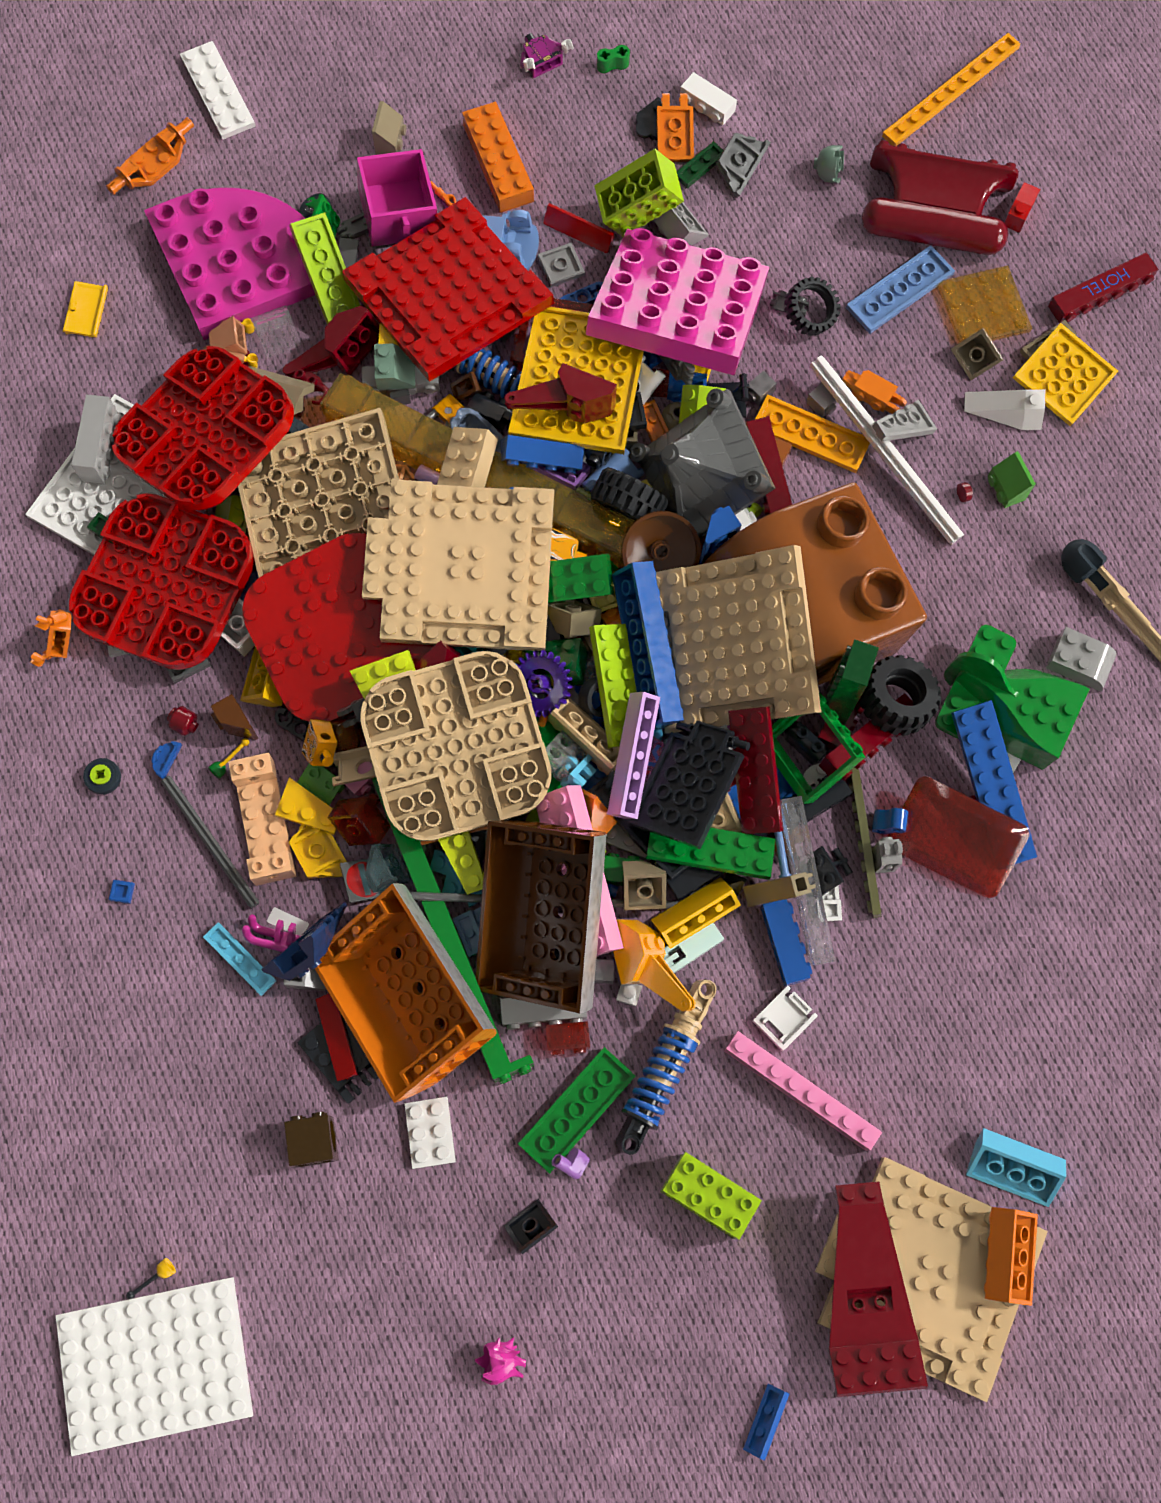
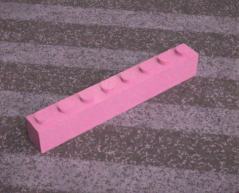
M739 1031L724 1050V1052L863 1150L870 1151L882 1134L879 1129Z

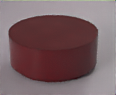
M964 482L957 485L956 491L960 501H970L973 497L970 484Z

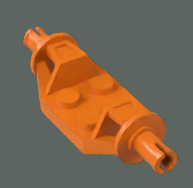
M188 117L177 126L168 122L164 130L152 137L120 167L114 168L117 177L106 185L109 192L115 195L125 185L130 189L154 185L179 163L183 146L186 144L183 135L194 127L193 122ZM173 139L177 141L174 148L170 144ZM137 173L140 177L131 179L129 176Z

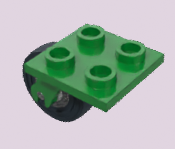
M322 193L309 196L300 206L299 213L305 218L325 213L335 237L336 229L339 227L341 219L332 208L331 201Z

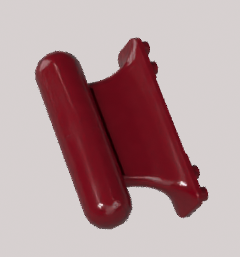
M881 140L874 147L870 166L874 170L886 172L890 175L894 186V200L874 198L867 203L862 212V223L868 233L983 255H995L1003 249L1008 240L1007 226L998 218L982 215V211L987 199L993 192L1007 193L1012 191L1019 175L1016 164L1009 162L1001 165L994 159H990L987 162H978L909 149L903 143L897 146L889 145V142L886 140Z

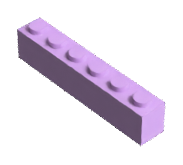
M646 692L630 693L607 815L623 819H638L660 702L659 696Z

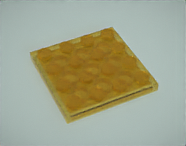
M1008 265L943 280L937 286L958 343L982 328L985 329L992 341L1028 333L1032 330Z

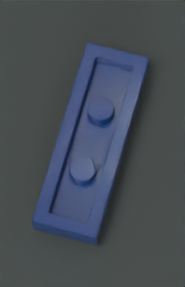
M767 1384L743 1450L759 1459H766L789 1393L771 1384Z

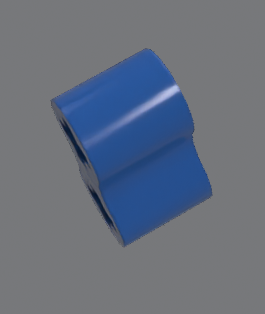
M901 808L875 810L872 831L879 834L905 833L909 812Z

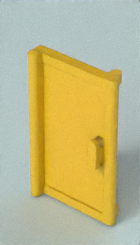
M74 281L63 327L65 334L72 333L97 338L108 292L107 285L99 286Z

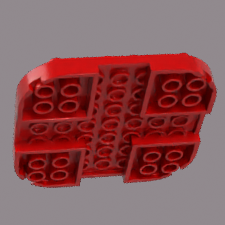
M206 346V350L198 351L193 349L181 356L163 374L166 379L164 383L142 405L136 402L120 419L112 435L115 438L112 449L121 463L172 502L187 510H204L221 504L287 434L294 418L292 401L278 383L266 375L261 376L250 369L238 357L227 350L216 346Z
M156 494L136 495L137 498L121 502L110 514L100 534L103 539L87 571H81L71 591L69 611L72 612L74 624L93 640L168 669L181 670L191 668L204 661L216 647L252 573L255 559L251 541L241 528L231 521L212 514L209 516L195 510L184 509L170 499Z
M349 533L341 535L262 575L250 586L244 598L243 620L283 703L291 713L310 722V719L334 722L354 712L351 711L339 717L336 713L338 710L351 705L352 702L363 698L350 673L351 670L406 650L410 651L415 665L434 647V645L380 641L382 600L362 598L367 534Z

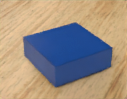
M113 880L109 900L131 904L135 883Z

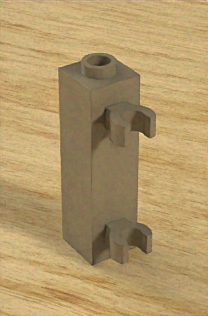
M803 872L744 886L743 890L747 905L750 907L811 893V889H814L816 885H810L808 878L812 877L813 874Z

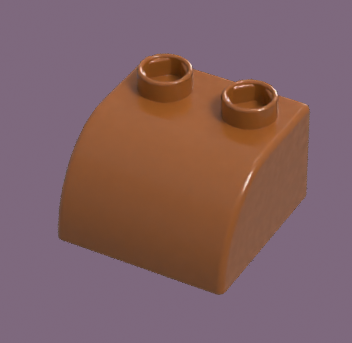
M854 482L787 506L757 520L725 541L703 563L756 554V552L791 545L801 546L818 685L831 680L843 653H845L847 645L851 646L854 639L879 647L875 662L897 653L927 620L924 608L857 483Z

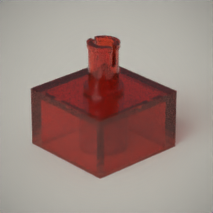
M369 794L368 797L341 799L327 817L349 846L380 844L390 828V824L376 807L380 799L375 794Z

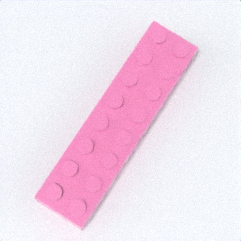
M581 785L564 786L545 795L544 799L536 807L540 823L592 830ZM563 864L561 866V872L565 875L567 868ZM604 872L597 956L624 948Z

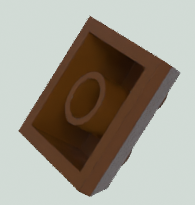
M232 694L211 705L214 711L211 713V716L220 730L225 729L229 735L251 740L259 739Z

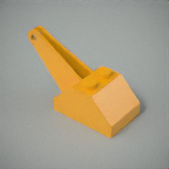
M616 919L624 947L613 951L621 985L643 984L680 1011H692L695 1008L694 998L688 993L664 960L666 955L664 950L665 943L661 938V934L639 920Z

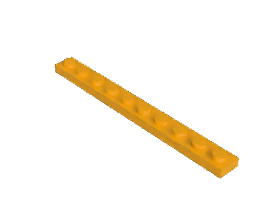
M1009 33L1004 35L883 132L882 137L892 146H897L1018 50L1020 43Z

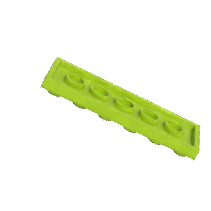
M322 213L289 224L326 323L328 324L337 313L360 306L356 294L343 279L342 270L346 269L326 214Z
M626 624L593 625L589 627L607 743L608 748L620 747L630 693H637Z

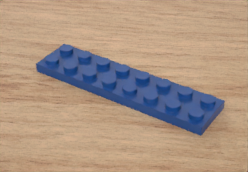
M992 700L951 712L996 868L1002 869L1036 858V850Z

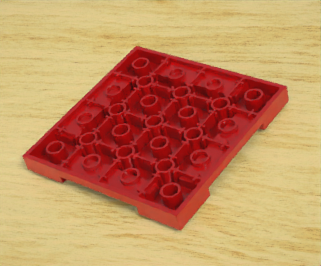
M466 197L437 213L435 221L377 256L372 252L342 270L343 279L429 382L554 304L552 292L532 270L528 271L488 227L487 220Z

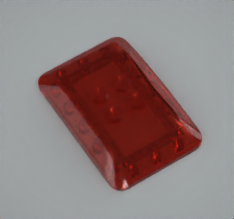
M922 776L916 780L901 808L909 812L906 832L888 833L887 837H892L893 840L899 839L902 842L903 856L984 897L993 898L998 895L1029 839L1030 833L1028 827L1019 821L931 777Z

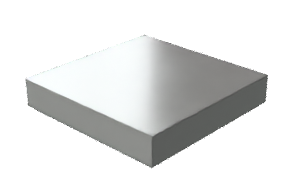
M572 243L537 254L550 287L585 276V271Z

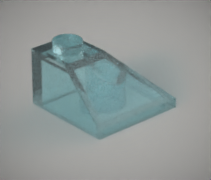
M374 844L371 846L365 876L368 880L367 884L373 893L385 891L392 883L405 884L412 880L396 844Z

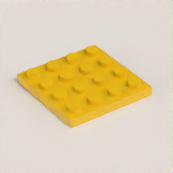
M1060 323L1013 376V379L1026 390L1046 389L1045 406L1071 426L1116 375L1118 370Z

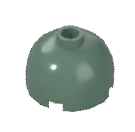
M842 145L827 146L820 151L818 158L814 159V169H817V174L821 180L828 183L840 182L841 178L837 177L840 170L843 171L844 151H840L843 148Z

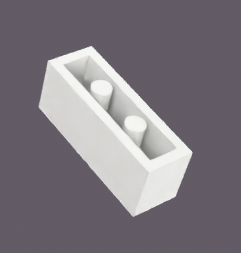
M694 72L681 86L680 93H687L688 104L722 126L735 112L737 103L735 98Z

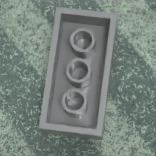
M87 394L85 397L71 463L78 477L84 483L105 485L106 478L110 476L109 464L114 456L112 445L115 439L112 435L121 419L110 397Z

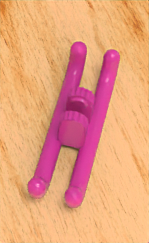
M253 914L248 916L249 926L245 925L242 927V934L246 941L253 945L283 952L288 948V945L301 937L296 935L295 923L289 925L287 933L284 932L283 920H278L275 929L259 925L256 921V916ZM250 928L258 934L273 937L274 941L252 935Z

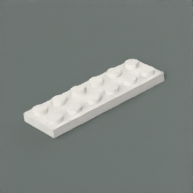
M213 41L180 53L181 59L222 140L255 127V122Z

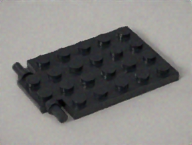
M696 721L695 724L678 722L676 729L687 732L689 737L671 732L643 789L638 819H629L628 823L637 828L701 849L745 757L742 753L730 750L728 747L733 749L737 747L748 751L750 743L734 736V731L705 722Z

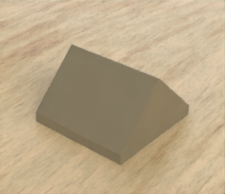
M984 328L971 334L951 348L970 381L1004 360Z

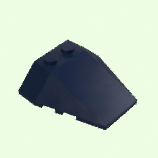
M343 902L320 918L301 937L288 945L287 949L275 956L261 970L264 973L290 981L296 976L299 979L309 972L308 968L311 970L315 969L322 963L320 958L326 954L347 904Z

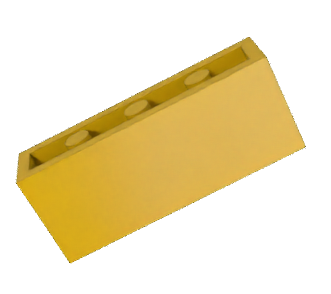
M719 877L657 915L651 921L658 933L661 934V938L671 949L738 908L741 904L733 889Z

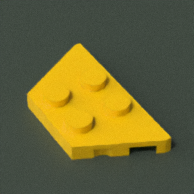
M301 825L299 831L290 839L289 844L308 879L343 877L340 863L347 861L332 834Z

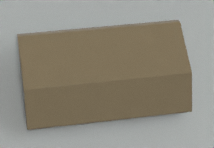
M248 366L261 376L266 375L285 390L292 401L294 415L303 411V397L314 392L313 383Z

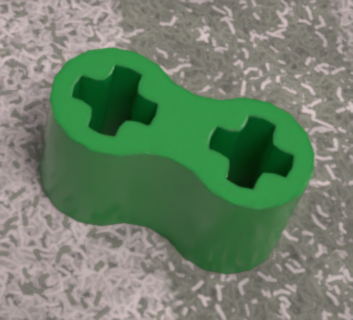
M619 45L614 49L603 48L597 53V70L601 73H608L613 69L624 70L629 66L630 49L625 45Z

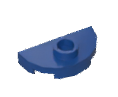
M172 741L163 746L160 745L153 753L151 760L153 769L161 779H164L182 747V743Z

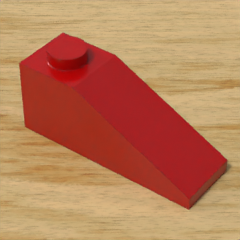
M1025 182L1023 183L1004 222L1007 228L1020 233L1041 189Z

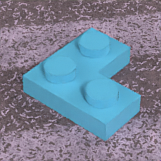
M439 849L434 850L430 868L433 871L446 875L442 893L464 894L465 890L445 852Z

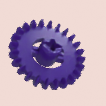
M534 650L533 656L530 653H526L527 660L520 657L521 664H515H517L525 678L535 717H540L541 713L543 717H547L548 713L551 714L555 708L559 709L560 703L567 704L565 697L571 696L567 689H572V685L568 684L572 677H567L570 669L564 670L566 662L559 663L560 656L554 658L553 652H549L547 655L545 650H541L540 654L537 650ZM537 669L547 670L553 677L554 688L551 687V680L548 676L536 675L533 672ZM531 692L547 693L549 696L539 699L533 696Z

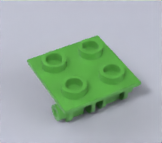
M310 763L297 781L298 784L327 805H330L338 792L341 793L345 788L344 785H332V777L336 776L325 767L312 766Z

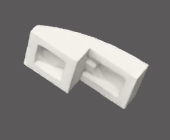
M838 885L818 899L821 921L842 920Z

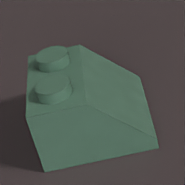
M374 344L377 390L415 388V364L396 344Z

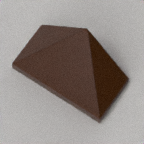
M474 371L450 384L453 397L458 401L471 398L476 393L483 394Z

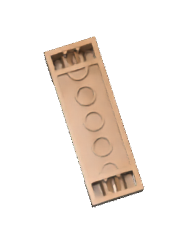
M269 753L228 761L232 782L237 787L250 859H246L250 880L258 886L297 877L292 850L289 844L286 820L275 816L281 800V793L273 758Z

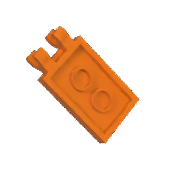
M662 93L661 106H657L656 109L657 150L672 162H689L694 158L693 106H688L687 93H680L679 106H670V94Z

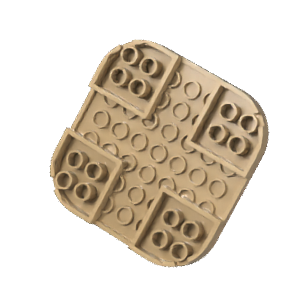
M481 651L453 658L451 661L419 670H410L392 675L376 683L369 690L370 692L363 701L361 725L385 810L392 824L407 837L419 841H435L487 826L488 821H504L532 811L547 794L551 782V766L534 714L528 687L521 670L513 661L495 652Z

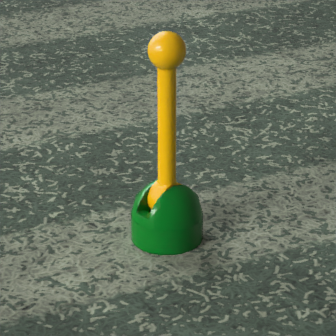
M247 738L242 739L241 744L223 762L216 761L208 767L209 771L220 779L226 773L225 765L244 746L249 745V740Z

